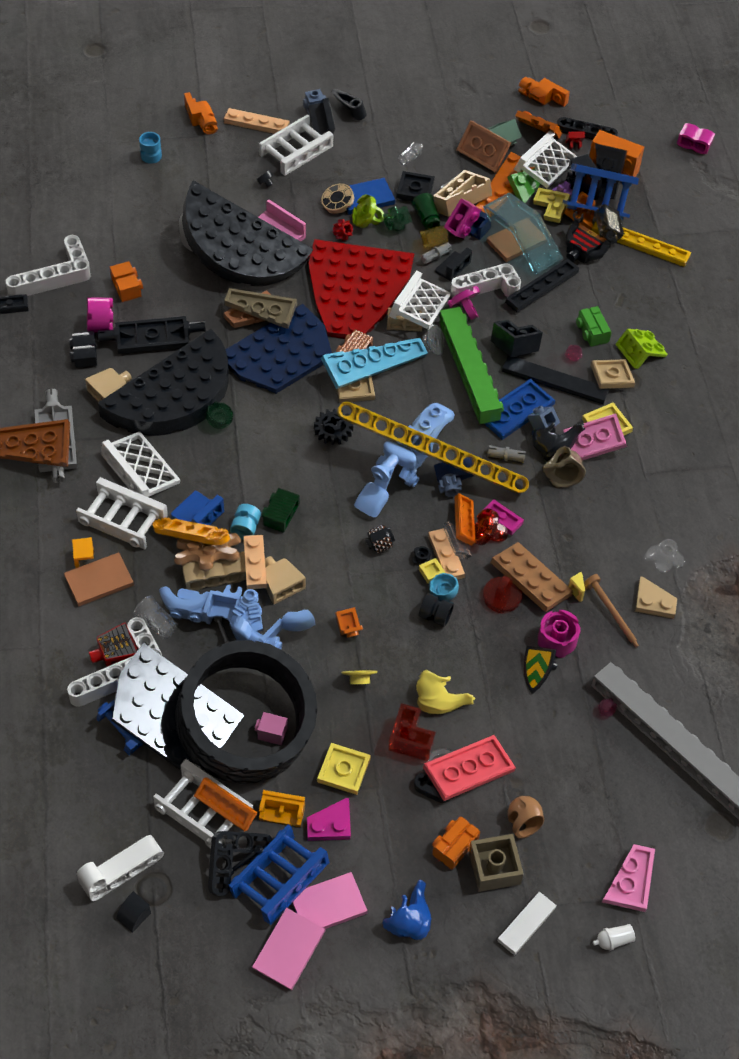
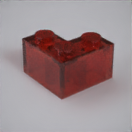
M401 703L390 736L389 751L429 762L436 732L418 727L421 715L420 708Z

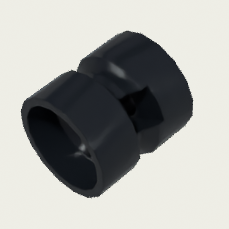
M427 593L421 604L419 617L426 620L433 619L434 623L445 627L453 612L454 603L445 599L439 601L438 596Z

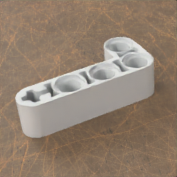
M501 264L453 278L450 293L453 298L465 290L469 289L471 291L473 290L472 287L478 286L479 294L501 288L504 295L508 297L520 289L521 279L512 265Z
M148 835L98 867L93 862L83 865L77 871V877L90 900L96 901L158 862L163 857L164 852L152 835Z

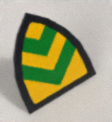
M526 646L524 677L531 694L543 685L551 670L557 669V663L554 662L556 649Z

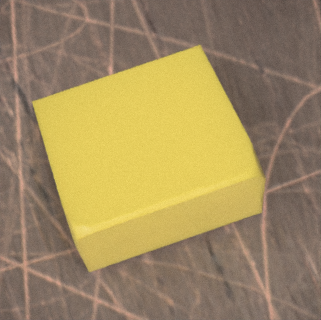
M582 572L571 577L569 587L573 590L572 594L580 602L583 601L585 593Z

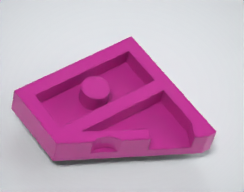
M345 798L307 817L308 841L351 839L349 798Z

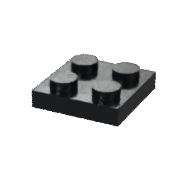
M403 171L396 198L412 201L422 193L431 194L435 176Z

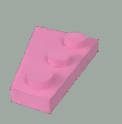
M633 845L602 903L646 912L655 849Z

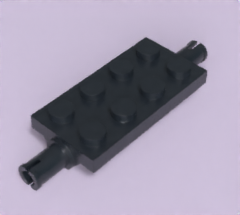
M186 316L116 322V327L113 330H98L99 342L115 340L117 342L118 354L182 348L189 343L188 335L190 333L206 332L205 321L189 322L186 321Z

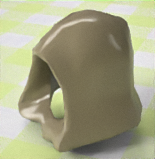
M566 446L560 447L549 462L543 466L545 475L549 478L552 485L557 488H568L576 485L583 480L586 474L581 457L576 451Z

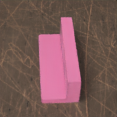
M271 200L266 201V211L259 216L260 219L300 242L306 238L305 222Z

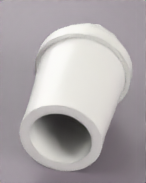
M630 924L609 929L604 928L598 934L597 940L593 941V945L599 944L602 949L611 951L614 948L635 942V933Z

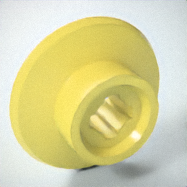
M343 671L342 674L350 676V684H370V675L378 671Z

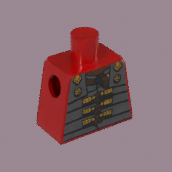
M125 622L98 636V649L88 653L92 663L104 660L106 667L134 656L137 648Z

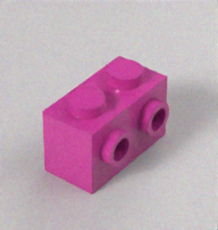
M461 198L443 228L455 236L464 239L469 235L473 223L478 220L481 209Z

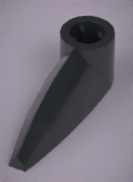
M334 89L331 91L335 98L351 111L354 120H362L367 116L363 100L340 90Z

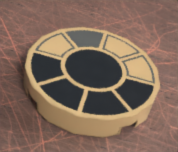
M346 184L332 185L323 193L321 198L322 205L329 213H342L346 211L348 206L350 207L353 204L354 193L350 186Z

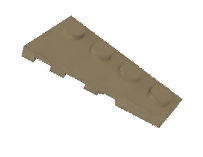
M229 288L224 300L225 306L289 329L297 306V299Z

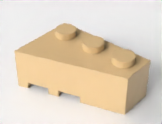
M463 170L433 195L437 213L449 217L461 198L476 204L492 196L490 178Z

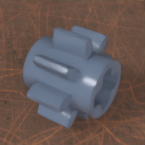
M446 474L439 480L440 493L445 492L447 497H454L462 490L460 477L456 478L454 474Z

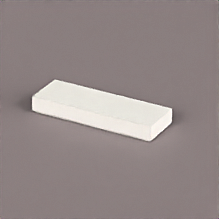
M538 892L500 935L497 941L515 956L556 909L557 905L541 892Z

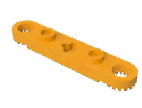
M162 517L161 520H155L152 524L154 532L157 534L201 542L203 544L222 545L230 540L228 530L218 529L215 526L179 519L171 520L166 517L164 519Z

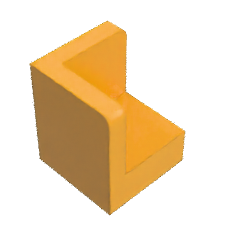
M92 537L72 539L75 568H78L79 560L94 558Z

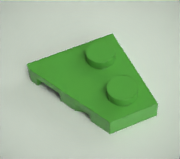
M524 171L507 177L520 206L527 202L540 185L538 181Z

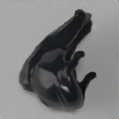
M554 422L546 428L534 429L531 432L533 446L542 453V457L546 461H549L560 447L566 446L570 449L573 447L578 435L585 430L584 424H575L562 435L555 433L556 429L553 428L555 426Z

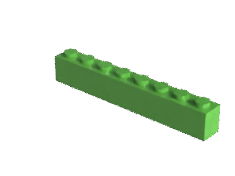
M460 307L440 310L439 324L479 424L501 420V412L504 411L503 403L499 402L497 389L493 388L492 377L488 375L487 365L482 361V353L477 349L476 338L472 337L471 326L467 325L466 314L462 312Z

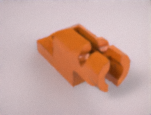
M524 77L519 83V86L522 88H519L518 92L528 95L529 98L535 99L544 105L551 100L564 107L568 104L570 91L546 78L537 82L532 78Z
M190 92L184 93L185 107L192 126L200 125L206 134L217 132L218 124L207 101L196 102Z

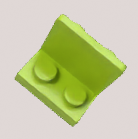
M627 329L615 344L636 369L640 368L648 356L666 357L668 355L664 350V346L657 342L654 338L655 335L649 330Z

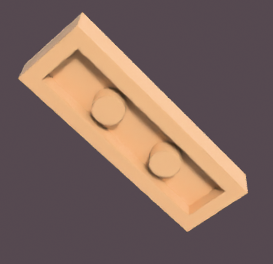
M447 528L428 532V538L436 558L445 573L453 575L457 580L465 578V572Z
M263 535L244 536L247 589L267 588Z

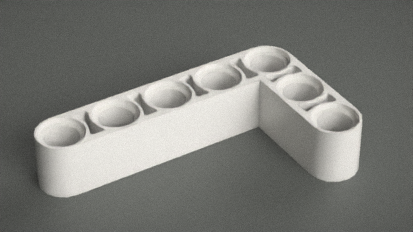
M69 235L64 239L66 255L69 261L9 276L6 279L8 295L27 294V296L89 280L91 277L89 261L79 237Z
M138 617L132 618L128 622L127 627L137 650L145 643L162 655L145 621ZM132 657L71 682L67 688L70 703L80 707L116 692L118 678L114 679L113 677L119 676Z

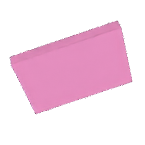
M616 413L583 423L585 430L578 435L571 450L576 451L583 461L627 447ZM570 428L564 429L563 432H567Z
M352 872L305 888L292 902L297 914L324 929L367 914V908Z
M286 908L252 968L292 991L326 930Z

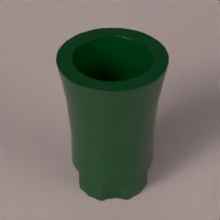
M422 193L412 200L411 206L416 211L423 226L427 231L437 230L440 227V217L437 213L432 194Z

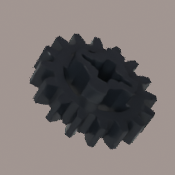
M326 409V414L320 412V417L315 418V435H318V440L324 439L325 444L330 441L331 445H334L335 442H338L340 445L341 440L347 442L348 437L352 436L354 424L341 419L336 409H333V412Z

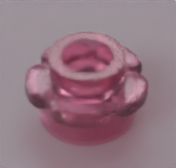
M571 345L566 350L567 353L565 355L571 361H578L579 358L583 357L582 349L578 345Z
M612 698L603 699L598 707L601 716L605 715L609 718L615 713L617 704L613 702Z

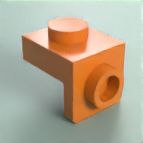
M355 607L335 612L341 636L347 635V638L359 635L358 631H361L363 628L359 624Z

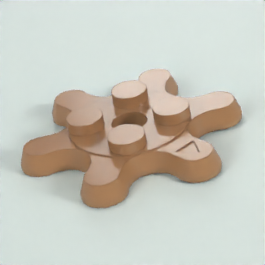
M237 533L229 534L230 540L222 545L203 544L179 538L176 546L178 549L185 551L177 553L174 562L177 565H183L195 561L199 563L200 570H210L213 568V563L219 559L233 561L240 557L237 549L231 548V546L239 544L241 538Z

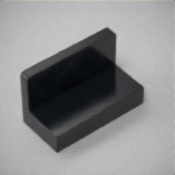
M329 98L322 99L321 103L309 105L308 110L313 129L320 135L328 131L333 134L336 128Z
M466 248L461 253L454 251L436 268L435 272L452 281L471 263L472 250Z

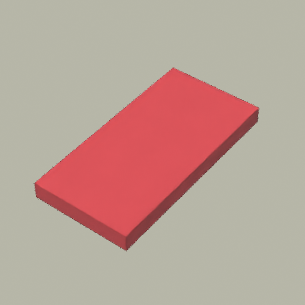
M495 735L431 760L423 765V769L443 801L512 773L516 769Z

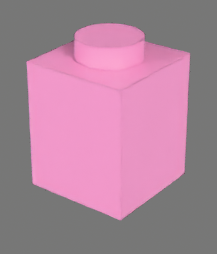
M263 712L262 718L257 719L255 725L258 740L282 746L288 728L287 718Z

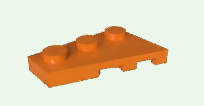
M518 110L515 115L518 121L540 131L548 133L551 130L555 133L554 137L558 139L562 135L557 124L546 121L541 117H535L527 111L521 112Z

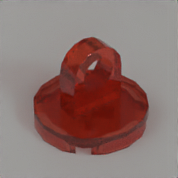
M486 508L477 515L475 544L482 546L490 540L501 542L507 539L508 529L498 523L499 517L495 510Z
M504 575L503 577L493 578L486 583L483 589V598L486 606L498 613L511 612L520 605L522 591L512 583L513 579Z

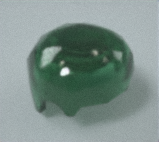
M214 402L206 410V419L209 425L217 429L228 427L234 419L231 407L225 403Z

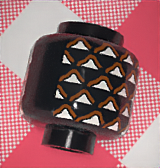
M385 525L369 530L368 538L365 539L369 550L374 549L376 553L392 548L395 541L390 527L386 528Z

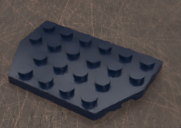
M304 304L296 307L289 329L269 323L225 349L228 358V368L241 381H250L255 383L257 387L265 388L275 394L324 365L321 357L332 353L325 325Z

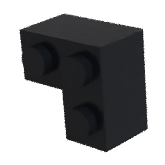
M509 320L494 322L490 341L507 353L508 356L517 357L523 354L538 352L543 332L533 325L517 327Z

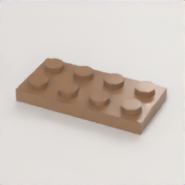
M519 542L492 557L491 564L545 612L569 598L573 593L570 587Z

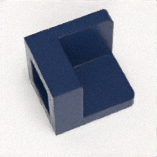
M481 211L478 220L473 223L469 235L480 240L491 229L492 216Z

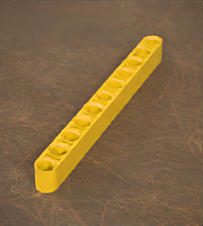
M343 402L337 409L338 416L347 422L507 490L522 493L529 487L528 479L520 474L356 404ZM343 406L350 407L351 414L349 416L342 414L341 408ZM361 413L367 414L369 418L367 423L359 421ZM378 421L385 422L386 428L384 431L377 429L376 423ZM395 428L402 429V438L394 436ZM413 435L420 438L418 446L413 445L411 442ZM430 443H435L437 445L438 449L436 453H432L429 451L428 447ZM448 450H452L454 452L455 457L453 460H448L446 458V452ZM466 457L472 461V465L469 468L463 464V460ZM483 464L489 468L487 475L481 473L480 469ZM500 472H503L506 475V480L504 482H500L498 480V474ZM517 479L523 482V487L520 490L515 487Z

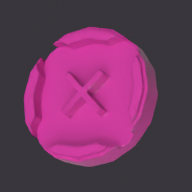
M478 286L472 287L473 290L471 291L468 289L457 294L451 301L448 300L449 307L454 308L462 304L471 320L477 318L478 314L470 299L480 293Z

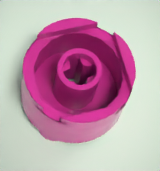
M87 297V331L98 333V330H113V324L110 323L113 322V311L110 309L113 308V298Z
M559 610V612L551 611L545 614L540 624L538 645L541 648L556 649L555 656L558 658H564L570 654L577 646L581 631L577 617L565 610Z

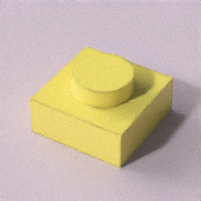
M436 558L419 565V571L428 584L436 575L445 573Z

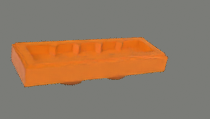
M458 493L454 497L456 539L472 546L475 543L474 502L472 499Z
M207 777L203 778L194 794L195 798L244 832L248 831L258 813Z

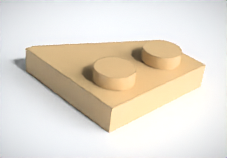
M640 576L635 612L674 619L677 598Z

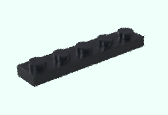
M567 258L508 296L505 303L516 312H519L579 272V267Z

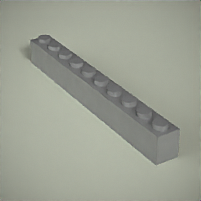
M610 662L594 676L591 686L739 820V776L731 770L730 766L722 762L710 748L705 747L696 735L686 730L683 724L675 720L664 707L658 705L650 694L645 693L639 688L634 680H630L621 668Z

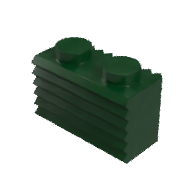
M278 488L276 493H272L269 500L270 504L268 507H264L261 517L263 518L264 526L284 533L300 504V495Z

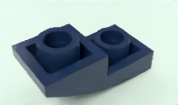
M464 458L463 464L469 468L472 465V461L470 458ZM444 462L434 465L438 482L446 474H454L456 478L460 477L461 480L474 476Z

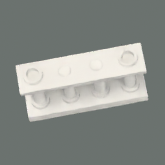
M307 114L260 142L259 156L262 157L270 153L280 161L281 173L286 176L332 148L333 134L328 131L320 135L310 127V116ZM306 131L315 140L308 142L299 134ZM294 138L303 147L297 150L287 141ZM283 146L291 154L284 157L275 149Z
M100 477L96 482L98 496L87 511L77 508L78 521L84 526L93 527L128 542L133 547H140L145 550L147 544L146 536L144 535L155 519L161 520L162 517L163 519L168 517L167 505ZM105 498L114 500V504L104 518L94 514ZM122 505L131 507L132 509L121 525L111 522ZM138 512L147 514L148 517L137 532L128 529Z
M186 759L181 764L182 778L165 798L158 794L153 796L155 808L161 814L166 813L203 839L206 845L211 848V840L214 834L206 829L205 826L217 812L209 808L199 821L196 822L188 816L200 801L194 795L181 810L171 804L187 784L193 782L199 787L203 778L207 777L252 809L253 805ZM226 819L216 832L228 831L233 826V823ZM219 839V843L223 845L224 841Z

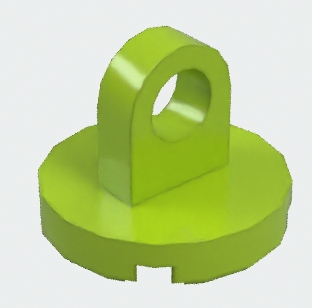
M365 194L357 200L358 205L354 207L352 213V221L357 227L365 228L370 223L378 225L384 221V212L376 206V200L373 196Z

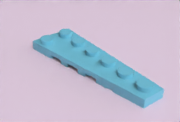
M421 338L397 343H388L384 346H370L361 350L353 349L349 352L342 351L325 354L321 357V360L336 389L422 358L428 352Z

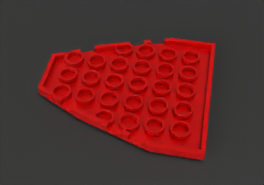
M314 239L308 269L311 276L316 309L320 314L321 322L325 325L327 336L345 339L355 329L367 335V333L374 329L378 321H382L385 318L388 308H392L395 299L409 282L414 253Z

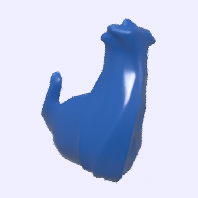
M419 880L411 894L410 906L407 907V896L402 895L401 907L397 911L394 907H391V917L384 918L382 922L384 929L398 937H411L414 940H422L427 936L431 926V913L425 901L424 891L426 883Z

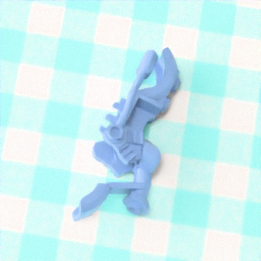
M432 403L420 413L412 423V426L409 425L408 427L436 439L443 427L454 419L455 414L452 410L439 403ZM413 435L411 438L412 444L418 446L420 438ZM386 441L383 444L384 456L381 455L376 462V466L371 468L375 481L365 485L357 497L354 506L371 517H377L389 498L386 489L397 464L403 466L399 477L405 481L407 486L415 487L419 481V477L416 474L417 468L428 458L427 455L402 444ZM434 443L429 444L428 448L430 452H432Z
M227 585L223 593L210 590V592L199 594L198 591L181 588L178 590L177 596L166 586L159 589L161 599L170 611L171 617L190 619L193 622L204 621L207 624L211 623L213 617H223L230 622V627L236 640L259 641L282 649L280 637L276 636L282 629L303 631L315 625L314 616L309 610L287 612L282 619L280 618L262 635L258 633L263 631L262 608L258 603V593L253 589L246 590L243 596H241V587H238L235 593L230 592L231 585Z

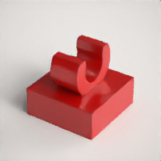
M568 132L566 143H569L570 149L573 148V143L578 144V149L582 147L585 132Z

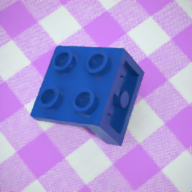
M194 491L171 512V517L211 525L224 513V500L219 495L209 500L198 491Z

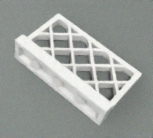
M551 130L520 157L514 168L518 173L523 170L546 188L551 186L567 170L570 159L577 157L553 138L555 133Z
M416 270L395 300L389 317L396 319L399 315L429 330L439 315L440 310L443 309L450 298L451 293L421 279L423 273Z
M140 431L112 443L109 440L102 442L101 455L130 490L149 497L180 484L179 477ZM139 439L142 445L132 444L131 442ZM119 446L126 447V452L119 451L116 448ZM129 448L140 450L139 454L128 453ZM142 451L151 453L152 457L142 456ZM126 458L136 459V464L128 463ZM139 460L149 462V467L138 465ZM152 463L161 465L162 470L151 468ZM136 470L147 472L146 476L137 475ZM149 473L159 474V479L148 477ZM162 476H168L172 478L171 481H164L161 479ZM146 483L157 484V486L149 489Z

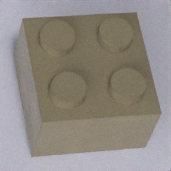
M513 834L470 842L469 855L478 892L521 885L524 873Z

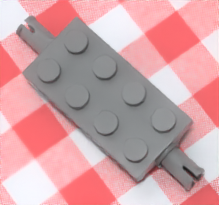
M50 389L46 390L47 403L42 409L34 410L35 423L69 420L68 467L39 464V471H52L53 482L58 483V477H60V483L65 481L64 470L77 468L72 406H63L58 402V392L56 389H52V395L50 394Z

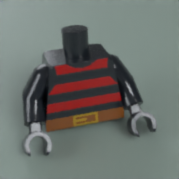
M575 211L573 213L574 222L573 224L571 223L566 234L565 244L567 245L566 252L568 253L566 257L571 262L577 259L582 263L601 259L611 247L610 244L617 242V235L611 238L613 232H607L606 241V239L585 226H577L578 223L584 220V216L582 213L581 217L577 219L578 212Z

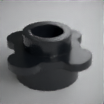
M425 546L416 547L412 562L423 564L430 561V556L433 554L432 550Z

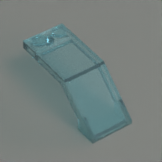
M510 192L483 206L490 222L496 220L513 233L534 274L563 259L540 214Z

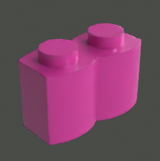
M685 123L679 134L677 144L683 148L692 149L697 153L707 154L715 133L708 129H700L696 125Z

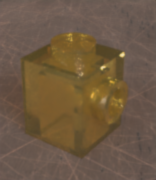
M444 225L420 231L424 248L448 242V231L444 228Z

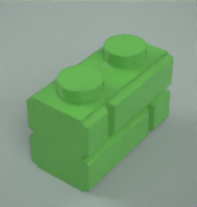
M599 307L580 310L578 318H576V324L578 328L582 329L584 340L588 341L591 347L610 342L612 332Z

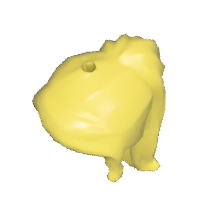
M428 670L421 672L416 685L419 696L417 704L422 711L430 714H443L463 705H473L475 697L468 693H448L444 686L446 682L450 681L451 677H440Z

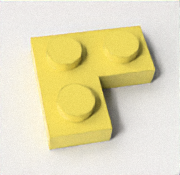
M538 188L533 202L535 205L547 207L544 220L560 223L567 207L562 202L563 200L569 201L570 194Z

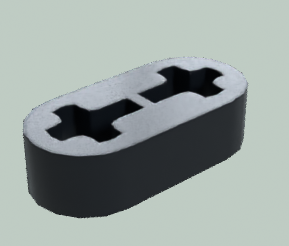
M427 773L417 774L414 780V788L418 793L440 803H446L450 800L443 801ZM426 780L427 784L421 786L420 782Z

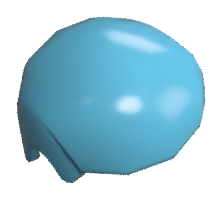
M447 573L436 575L429 582L430 593L438 596L439 601L443 599L452 600L459 590L457 578Z

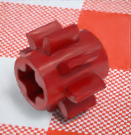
M340 219L338 223L333 224L332 232L336 239L343 241L348 240V236H352L353 226L349 220Z

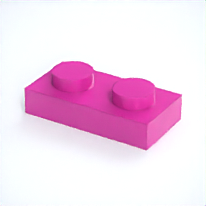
M494 499L482 510L483 517L511 536L522 526L524 519Z

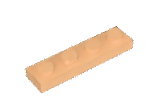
M231 108L228 109L224 117L225 124L273 134L290 125L289 120Z

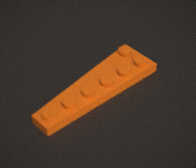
M513 152L509 153L491 181L492 196L478 202L476 205L482 212L493 217L515 194L507 177L518 173L514 168L521 156Z

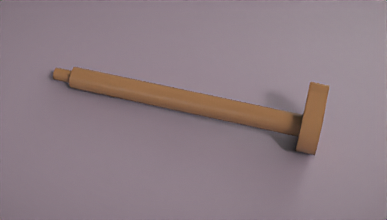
M598 574L590 576L584 582L585 591L592 589V587L594 588L630 643L634 644L637 648L639 646L636 642L637 639L600 587V577Z

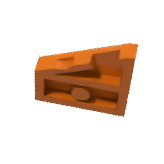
M582 191L578 195L577 203L586 204L588 195ZM577 207V210L570 208L565 210L564 214L574 220L573 213L575 211L578 212L577 219L583 213L584 220L578 224L590 230L592 229L594 210Z

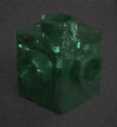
M393 206L387 209V213L383 214L384 224L388 230L395 229V231H399L405 228L404 225L412 222L407 206L398 208Z

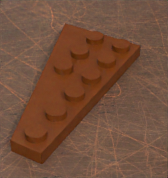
M64 419L0 428V458L68 467L69 420Z

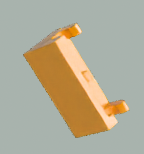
M263 790L259 807V820L283 825L289 824L290 826L301 828L305 810V797Z

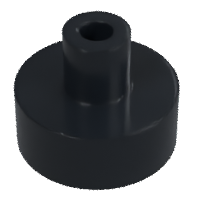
M269 170L256 180L260 185L265 183L269 187L273 184L270 180L273 174Z

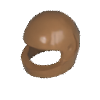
M519 796L510 803L507 810L508 820L514 823L512 830L518 838L529 837L541 828L544 823L542 807L536 799L530 796ZM524 823L526 825V828L522 831H519L520 827Z

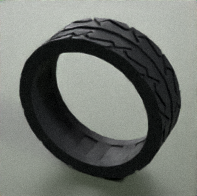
M236 640L221 644L222 646H216L204 653L190 669L177 700L175 710L176 731L190 759L202 770H205L206 773L227 782L255 784L281 774L299 757L315 728L317 717L316 693L311 680H309V676L302 666L283 650L259 641ZM229 668H248L270 676L282 686L293 703L296 715V731L293 740L277 753L260 758L235 756L220 749L209 740L196 719L194 693L198 686L209 676Z

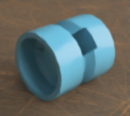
M250 504L239 505L230 526V532L237 533L242 540H244V536L254 535L261 517L260 510Z

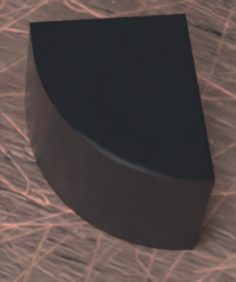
M133 891L121 905L116 919L133 933L151 914L150 905Z

